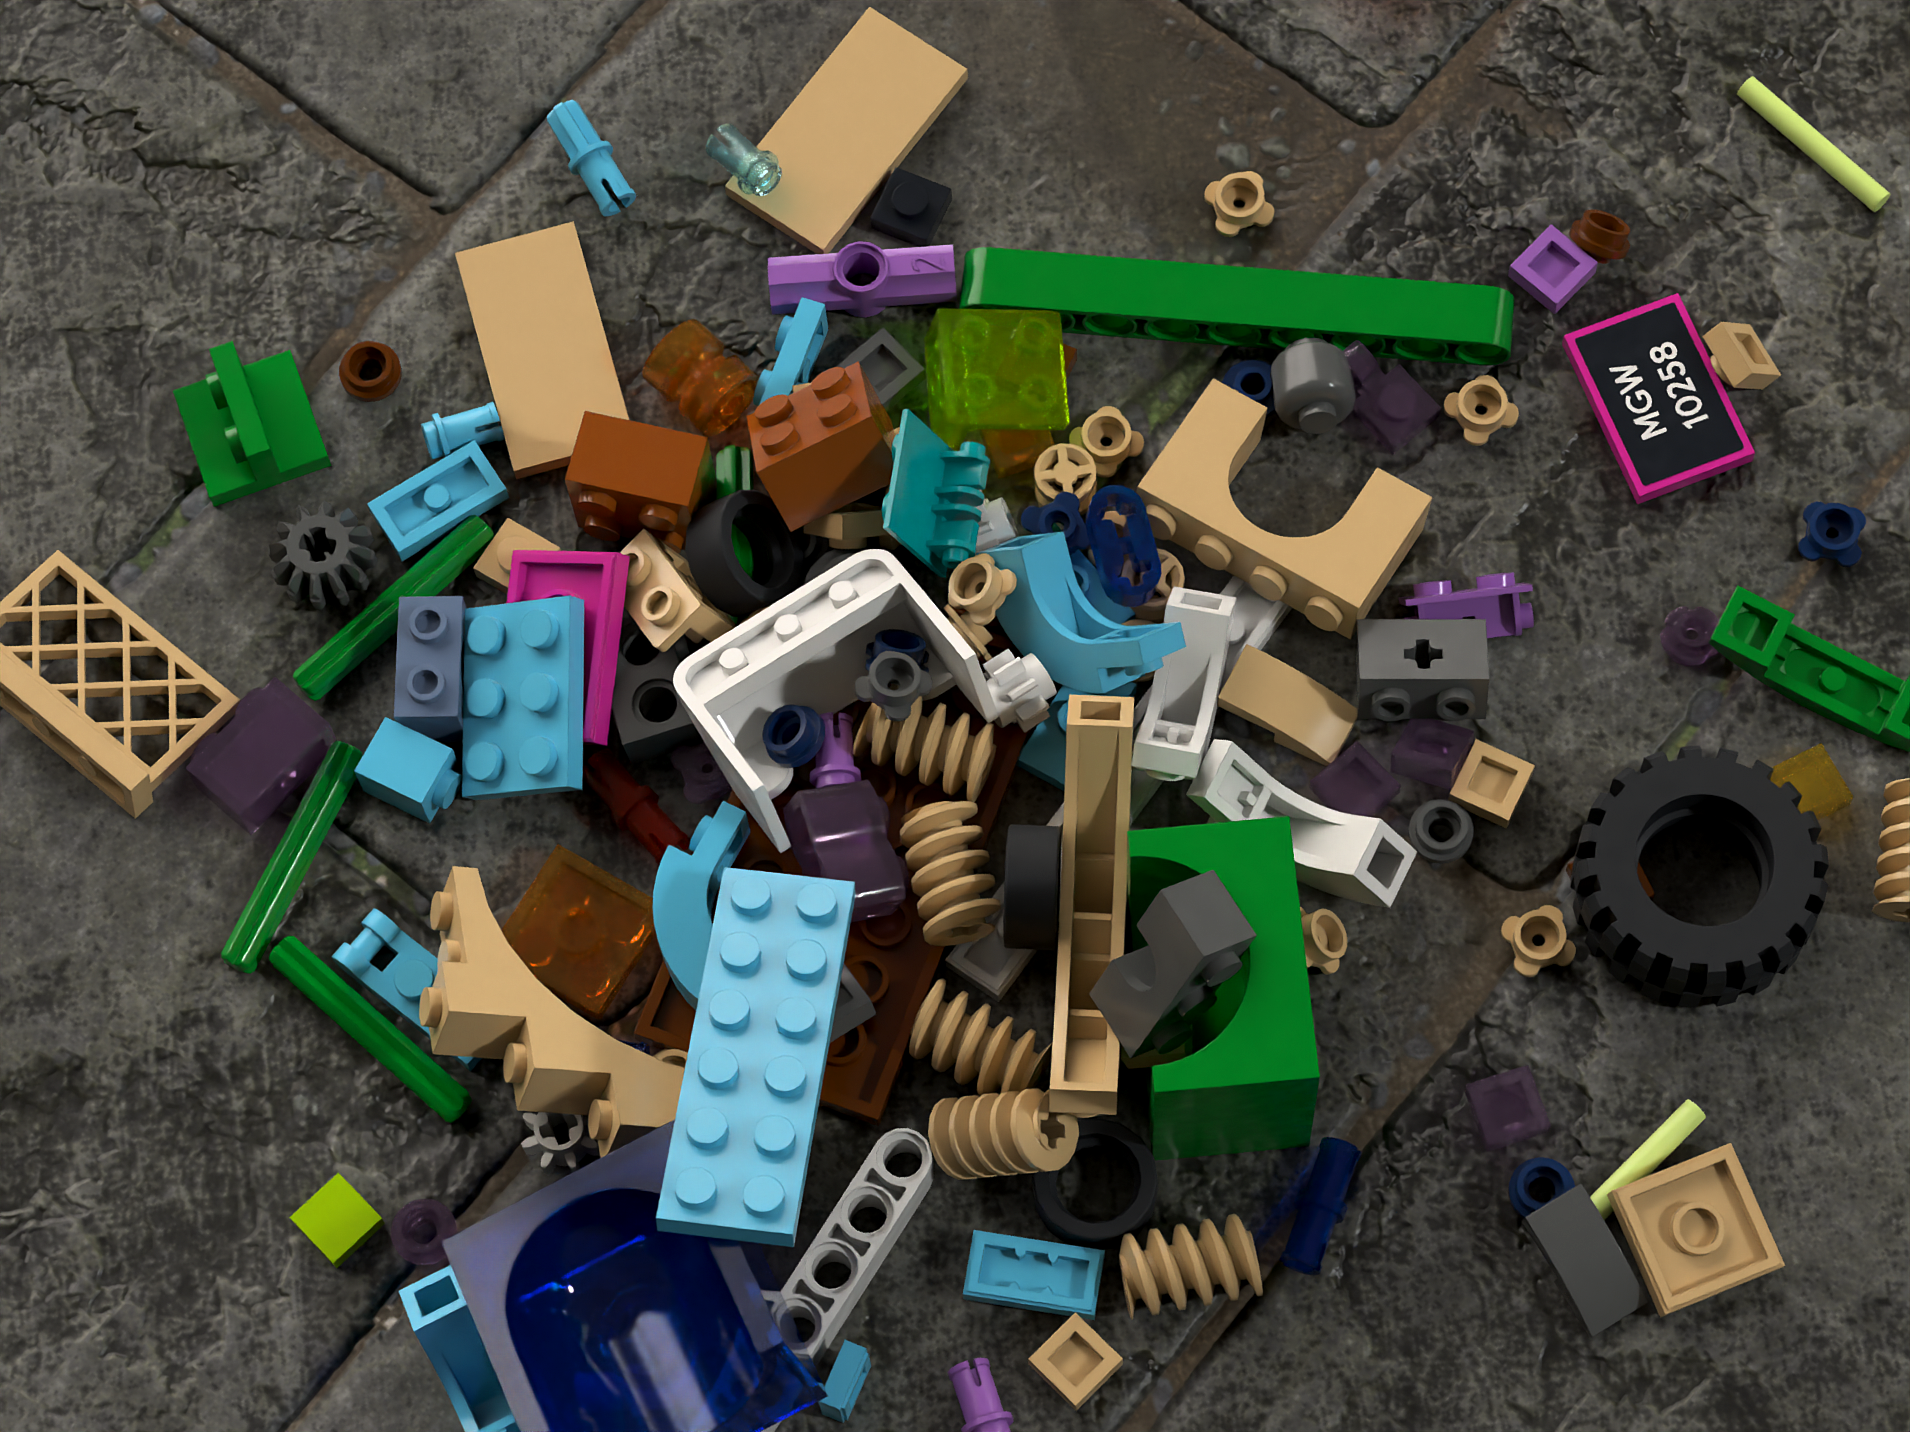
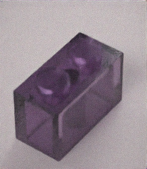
M276 677L263 689L257 687L250 691L237 706L235 711L236 717L219 734L214 732L206 736L196 746L191 755V762L185 767L196 788L250 835L314 772L324 760L331 744L337 741L330 724Z

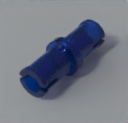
M1333 1137L1321 1139L1320 1150L1307 1187L1300 1189L1297 1193L1293 1205L1298 1210L1285 1250L1279 1259L1280 1262H1284L1283 1265L1306 1275L1315 1276L1321 1272L1323 1267L1321 1264L1335 1224L1342 1223L1348 1207L1343 1201L1356 1163L1359 1161L1362 1153L1357 1150L1358 1148L1355 1145Z

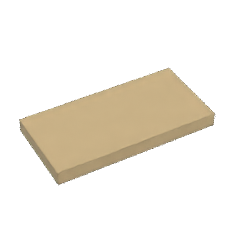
M869 7L725 185L726 195L814 253L829 254L892 175L895 167L900 165L968 79L967 68Z
M574 221L455 253L516 479L568 466L585 411L629 420Z

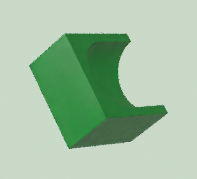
M1289 816L1127 831V919L1131 952L1149 946L1136 925L1159 891L1211 870L1215 871L1257 935L1240 958L1243 964L1241 969L1231 978L1224 981L1215 992L1217 997L1216 1003L1193 1022L1192 1055L1167 1064L1143 1068L1151 1151L1155 1161L1309 1147L1320 1075Z

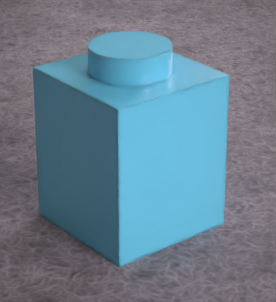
M387 717L384 718L354 770L364 792L428 823H431L439 807L447 809L451 805L462 781V775L459 774L461 769L452 748Z

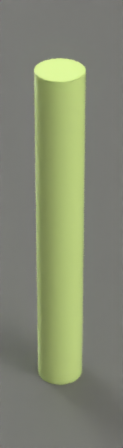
M1754 76L1746 80L1740 87L1737 95L1869 209L1876 212L1886 203L1891 193Z
M1687 1099L1590 1196L1604 1220L1614 1211L1607 1194L1612 1190L1649 1176L1706 1118L1704 1112L1694 1102Z

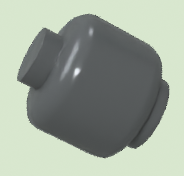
M1303 338L1289 344L1273 361L1270 372L1275 410L1283 423L1293 429L1302 430L1309 434H1321L1333 429L1353 411L1356 395L1351 365L1345 352L1335 345L1319 338Z

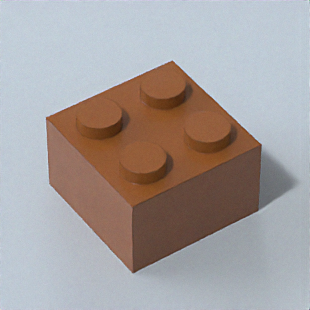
M859 361L846 368H830L819 374L812 381L811 385L788 396L781 394L770 397L762 402L754 413L746 416L756 472L790 532L877 491L891 482L894 465L892 443L895 437L892 421Z
M584 412L565 476V483L578 527L583 528L590 536L605 541H618L620 536L634 539L645 529L678 554L681 550H685L686 531L694 513L706 504L713 502L717 489L708 437L594 412Z

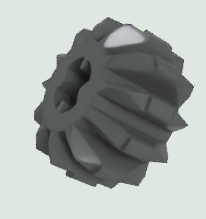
M324 500L319 507L317 515L310 516L305 507L298 505L296 516L299 522L293 525L278 521L276 530L282 541L269 544L268 554L270 559L277 563L271 571L277 585H288V596L296 604L310 596L313 607L322 611L327 603L328 596L335 595L341 605L347 606L349 595L346 589L351 586L356 589L367 590L369 581L363 571L375 568L377 565L375 552L368 548L374 541L369 527L365 525L357 526L358 518L356 513L349 509V507L335 516L332 504ZM324 550H332V555H330L328 552H324L326 560L319 562L313 561V557H316L318 560H321L319 552Z

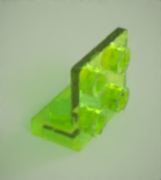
M998 309L937 310L924 338L930 427L954 451H959L967 433L973 432L975 429L1064 430L1067 427L1070 418L1061 316L1059 312L1050 310Z

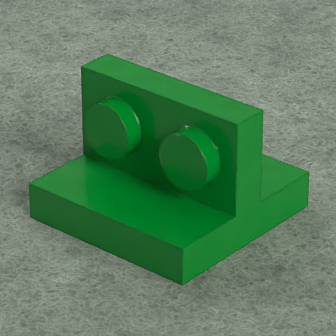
M233 341L209 349L216 369L215 372L206 374V379L173 390L203 481L214 507L332 466L291 350L243 366Z

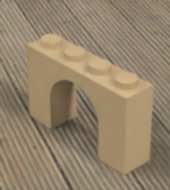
M1213 378L1137 486L1131 519L1140 523L1150 535L1161 540L1169 539L1193 552L1206 566L1215 570H1225L1249 583L1254 591L1262 597L1274 601L1280 600L1300 611L1318 628L1326 631H1336L1351 639L1357 630V619H1364L1423 531L1432 497L1377 467L1345 516L1330 529L1308 537H1283L1260 529L1246 519L1236 507L1230 494L1229 485L1260 442L1267 407Z

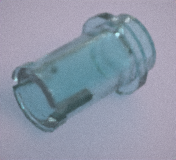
M726 123L719 126L716 130L728 140L727 144L730 148H727L711 134L705 147L707 155L718 161L738 179V187L744 193L755 194L756 196H764L770 193L777 186L782 176V169L778 166L777 156L769 150L761 151L742 135L733 124Z

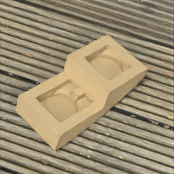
M1248 644L1245 645L1218 696V707L1275 733L1274 742L1331 769L1357 720V708L1309 676Z

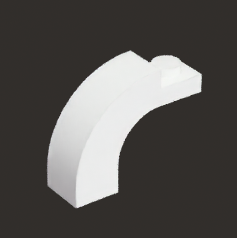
M1173 587L1166 604L1163 623L1181 622L1186 647L1162 657L1164 666L1155 670L1146 714L1134 744L1131 766L1136 767L1135 770L1145 771L1149 776L1165 781L1194 780L1196 778L1198 770L1207 754L1229 647L1236 597Z
M1213 740L1198 770L1197 776L1194 778L1186 794L1210 815L1207 824L1289 816L1297 880L1345 899L1391 907L1417 854V851L1382 819L1335 811L1291 791L1269 775L1232 741Z

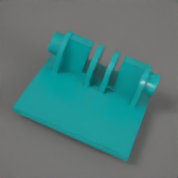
M903 409L899 433L894 437L892 443L894 465L889 492L885 495L882 503L883 529L939 577H946L947 567L955 569L962 561L975 556L979 530L978 523L981 521L982 512L975 507L984 503L985 495L979 490H984L986 487L990 459L985 456L986 447L977 442L961 443L960 451H954L909 409Z

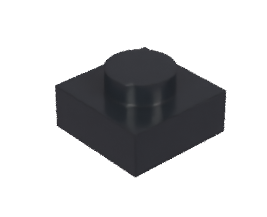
M895 167L870 218L871 228L917 247L930 246L952 201V190Z

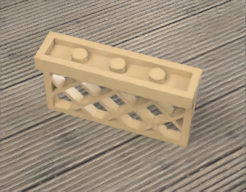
M59 550L0 601V628L6 622L32 621V645L4 646L0 643V706L135 819L153 803L152 792L241 709L238 697ZM59 574L77 588V604L41 606V591ZM85 595L95 604H86ZM30 600H32V606H25ZM77 619L78 644L41 645L42 620ZM86 619H115L123 626V642L86 643ZM131 633L140 641H131ZM158 655L168 663V680L131 681V656ZM123 657V681L86 683V658ZM78 658V683L50 684L41 677V660ZM23 660H32V668L24 663ZM176 671L186 679H176ZM204 693L218 704L204 718L177 719V694ZM169 694V719L132 721L131 696ZM123 696L124 721L95 722L86 714V698ZM68 698H78V707ZM187 733L177 742V734ZM169 734V750L151 767L132 753V736ZM113 736H124V745Z

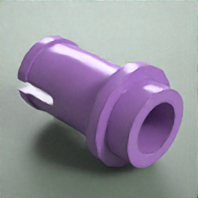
M833 712L823 713L820 716L825 723V738L820 750L815 755L816 768L810 772V783L816 787L817 794L820 797L828 799L846 798L855 793V785L861 781L860 770L854 766L853 717L839 712L838 725L833 726Z
M975 1358L973 1360L975 1368L971 1370L968 1360L952 1367L948 1371V1376L953 1383L966 1422L961 1431L1011 1432L1009 1426L1014 1420L1011 1412L1003 1411L990 1371L989 1360L987 1358Z

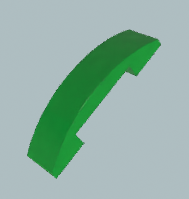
M1737 585L1708 642L1712 647L1752 677L1799 705L1857 733L1910 752V675L1904 681L1791 623L1795 614Z

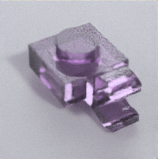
M1355 340L1343 350L1352 372L1354 389L1361 395L1355 400L1352 413L1392 455L1439 417L1441 407L1400 364L1385 375L1374 356L1360 341Z

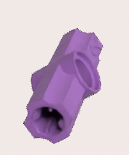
M858 241L846 245L838 253L768 258V280L772 315L795 313L801 297L825 304L826 311L844 309L845 312L855 317L864 318L877 315L886 306L957 301L953 245L881 250L880 247L870 242ZM861 273L871 274L876 277L875 281L865 286H856L848 282L853 276Z

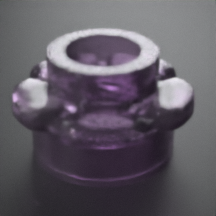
M1686 606L1676 608L1665 618L1666 628L1660 633L1661 645L1675 662L1684 666L1701 665L1711 656L1719 653L1708 643L1719 620L1713 612L1704 607H1696L1694 610H1689ZM1694 630L1698 633V637L1693 640L1689 639L1686 632Z

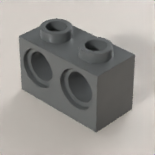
M628 617L622 619L612 710L624 749L631 765L703 743L704 740L683 707L673 684V677L677 667L685 658L691 655L685 635L683 634L666 652L659 650L657 657L652 662L645 665H634L629 660L637 649L654 646L634 619ZM670 703L677 707L674 715L664 722L654 723L646 720L648 712L658 704Z

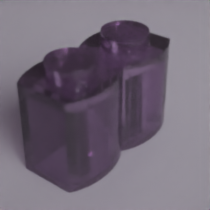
M862 780L798 791L784 807L783 812L788 839L795 858L802 868V876L855 882V901L851 923L892 915L906 899V893L909 889V873L905 861L902 857L896 856L887 839V833L890 829L889 809L885 800L882 797H877L870 781Z

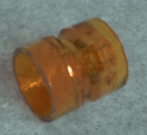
M691 319L675 327L658 343L646 360L642 375L643 379L666 401L672 403L680 401V414L701 434L711 437L728 428L749 407L754 398L759 376L737 355L725 358L723 356V342L699 320Z

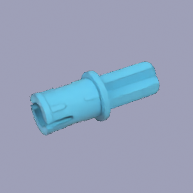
M569 100L555 105L553 110L547 115V122L570 158L568 164L570 172L581 176L598 204L601 214L603 216H612L621 212L609 193L611 188L617 198L622 201L625 208L630 206L636 198V193L630 188L612 159L613 147L610 142L601 141L578 102Z

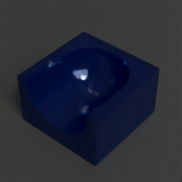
M675 1119L441 1241L520 1432H761L828 1397L759 1243L657 1230L656 1215Z

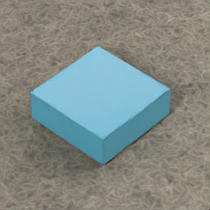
M844 1340L818 1400L823 1415L842 1423L845 1420L848 1421L871 1368L867 1348Z

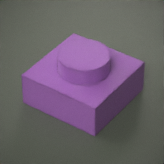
M1550 225L1510 265L1508 276L1553 314H1556L1596 273L1598 262L1553 225Z

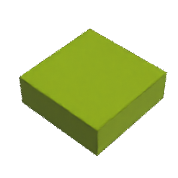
M339 1173L289 1217L298 1229L336 1268L385 1224L382 1217Z

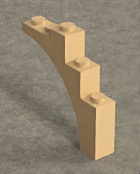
M1069 695L1059 936L1049 1112L1068 1113L1080 1118L1094 1117L1099 1114H1117L1121 1043L1089 993L1113 959L1124 956L1127 831H1130L1134 697Z
M452 866L444 891H436L432 899L430 912L431 927L433 930H439L441 936L437 962L438 972L433 986L423 989L419 1005L421 1026L429 1027L432 1053L437 1055L504 1059V1079L507 1083H513L518 1111L589 1115V1136L591 1139L598 1140L602 1167L665 1171L685 1068L663 1062L626 1045L574 1013L536 979L508 944L488 906L478 868Z

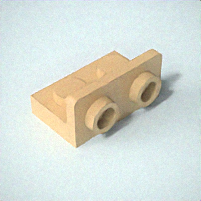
M645 529L620 552L630 556L624 607L651 644L661 652H666L683 634L698 644L703 638L712 642L737 627L727 613L715 608L701 593L690 572L688 561Z

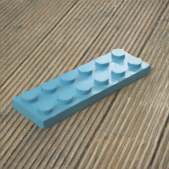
M724 867L656 1215L658 1231L794 1247L854 907L855 882Z

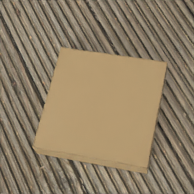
M1731 1143L1612 1190L1607 1194L1660 1318L1785 1266Z

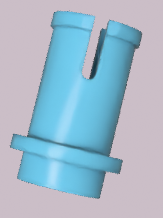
M493 402L444 418H440L439 414L435 413L431 415L432 421L421 424L431 459L445 458L474 440L478 446L504 440L502 426H499L497 422L500 419Z

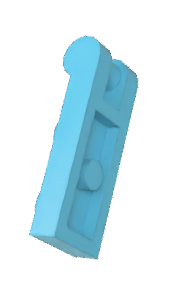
M373 908L361 922L365 929L351 945L344 942L331 958L348 975L430 1039L429 1027H424L420 1024L419 1005L423 989L433 986L438 972V959L404 933L385 914ZM385 946L397 956L381 972L370 961ZM452 1056L469 1071L482 1059Z

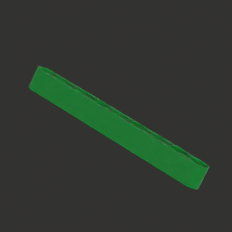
M981 247L972 249L965 254L958 314L960 318L968 323L994 328L1019 329L1022 325L1033 331L1285 350L1289 344L1296 340L1319 338L1335 345L1344 351L1346 355L1470 365H1496L1507 361L1511 356L1514 296L1508 290L1488 285Z

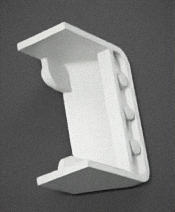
M868 549L852 555L694 652L679 664L674 673L673 684L693 724L735 794L780 853L790 848L791 844L771 800L788 787L793 777V768L782 767L769 757L762 738L764 724L776 709L784 705L807 706L819 715L833 712L834 715L858 700L855 694V682L859 677L869 675L865 664L866 660L871 658V656L865 653L866 645L875 641V635L878 632L887 629L905 630L915 633L925 640V651L929 653V659L924 665L929 668V675L932 678V689L928 695L922 696V701L935 698L957 685L988 723L999 717L976 653L897 558L888 551Z

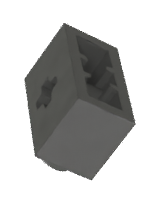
M1357 619L1355 651L1357 719H1380L1384 721H1397L1401 719H1445L1448 721L1486 719L1489 690L1486 619Z

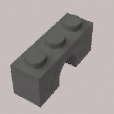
M1214 870L1160 890L1136 925L1149 946L1113 959L1089 993L1130 1059L1153 1049H1156L1159 1054H1165L1184 1044L1193 1034L1190 1026L1196 1018L1216 1003L1217 997L1215 992L1220 985L1241 969L1243 964L1240 958L1257 936Z

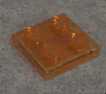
M557 844L501 931L508 944L538 981L553 994L596 1019L601 1020L656 934L653 919V898Z

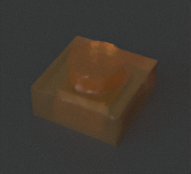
M1035 395L976 416L977 428L998 479L1035 467L1040 454L1055 445Z

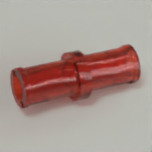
M601 750L587 760L595 770L592 772L587 766H583L582 781L587 783L612 811L611 819L613 823L622 831L629 830L655 858L659 866L668 845L673 847L679 845L683 850L689 848L691 838L686 833H683L657 804L659 797L656 792L648 785L640 786L615 758L611 750Z

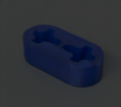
M1109 485L1100 489L1092 497L1085 518L1086 531L1100 582L1106 596L1121 606L1137 607L1147 603L1154 596L1162 574L1161 562L1146 508L1141 497L1128 487ZM1108 506H1115L1119 515H1129L1126 518L1123 527V537L1118 538L1115 524L1112 520H1101L1104 518ZM1125 554L1129 555L1134 572H1145L1139 586H1131L1128 577L1117 578L1121 573L1124 563L1123 555Z

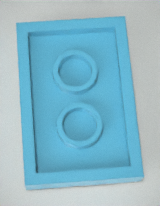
M569 595L465 609L462 797L473 800H486L582 790L583 599Z

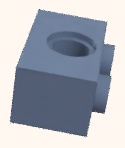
M463 596L399 597L394 719L396 722L437 742H463L465 609H467Z

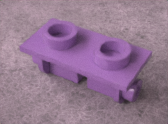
M1514 572L1477 576V588L1452 591L1451 580L1413 584L1414 596L1398 598L1399 604L1404 606L1413 605L1415 616L1404 617V619H1462V617L1473 616L1474 619H1486L1487 638L1510 635L1520 636L1522 635V629L1533 628L1534 619L1531 603L1520 604L1519 592L1533 591L1532 584L1524 582L1515 583Z

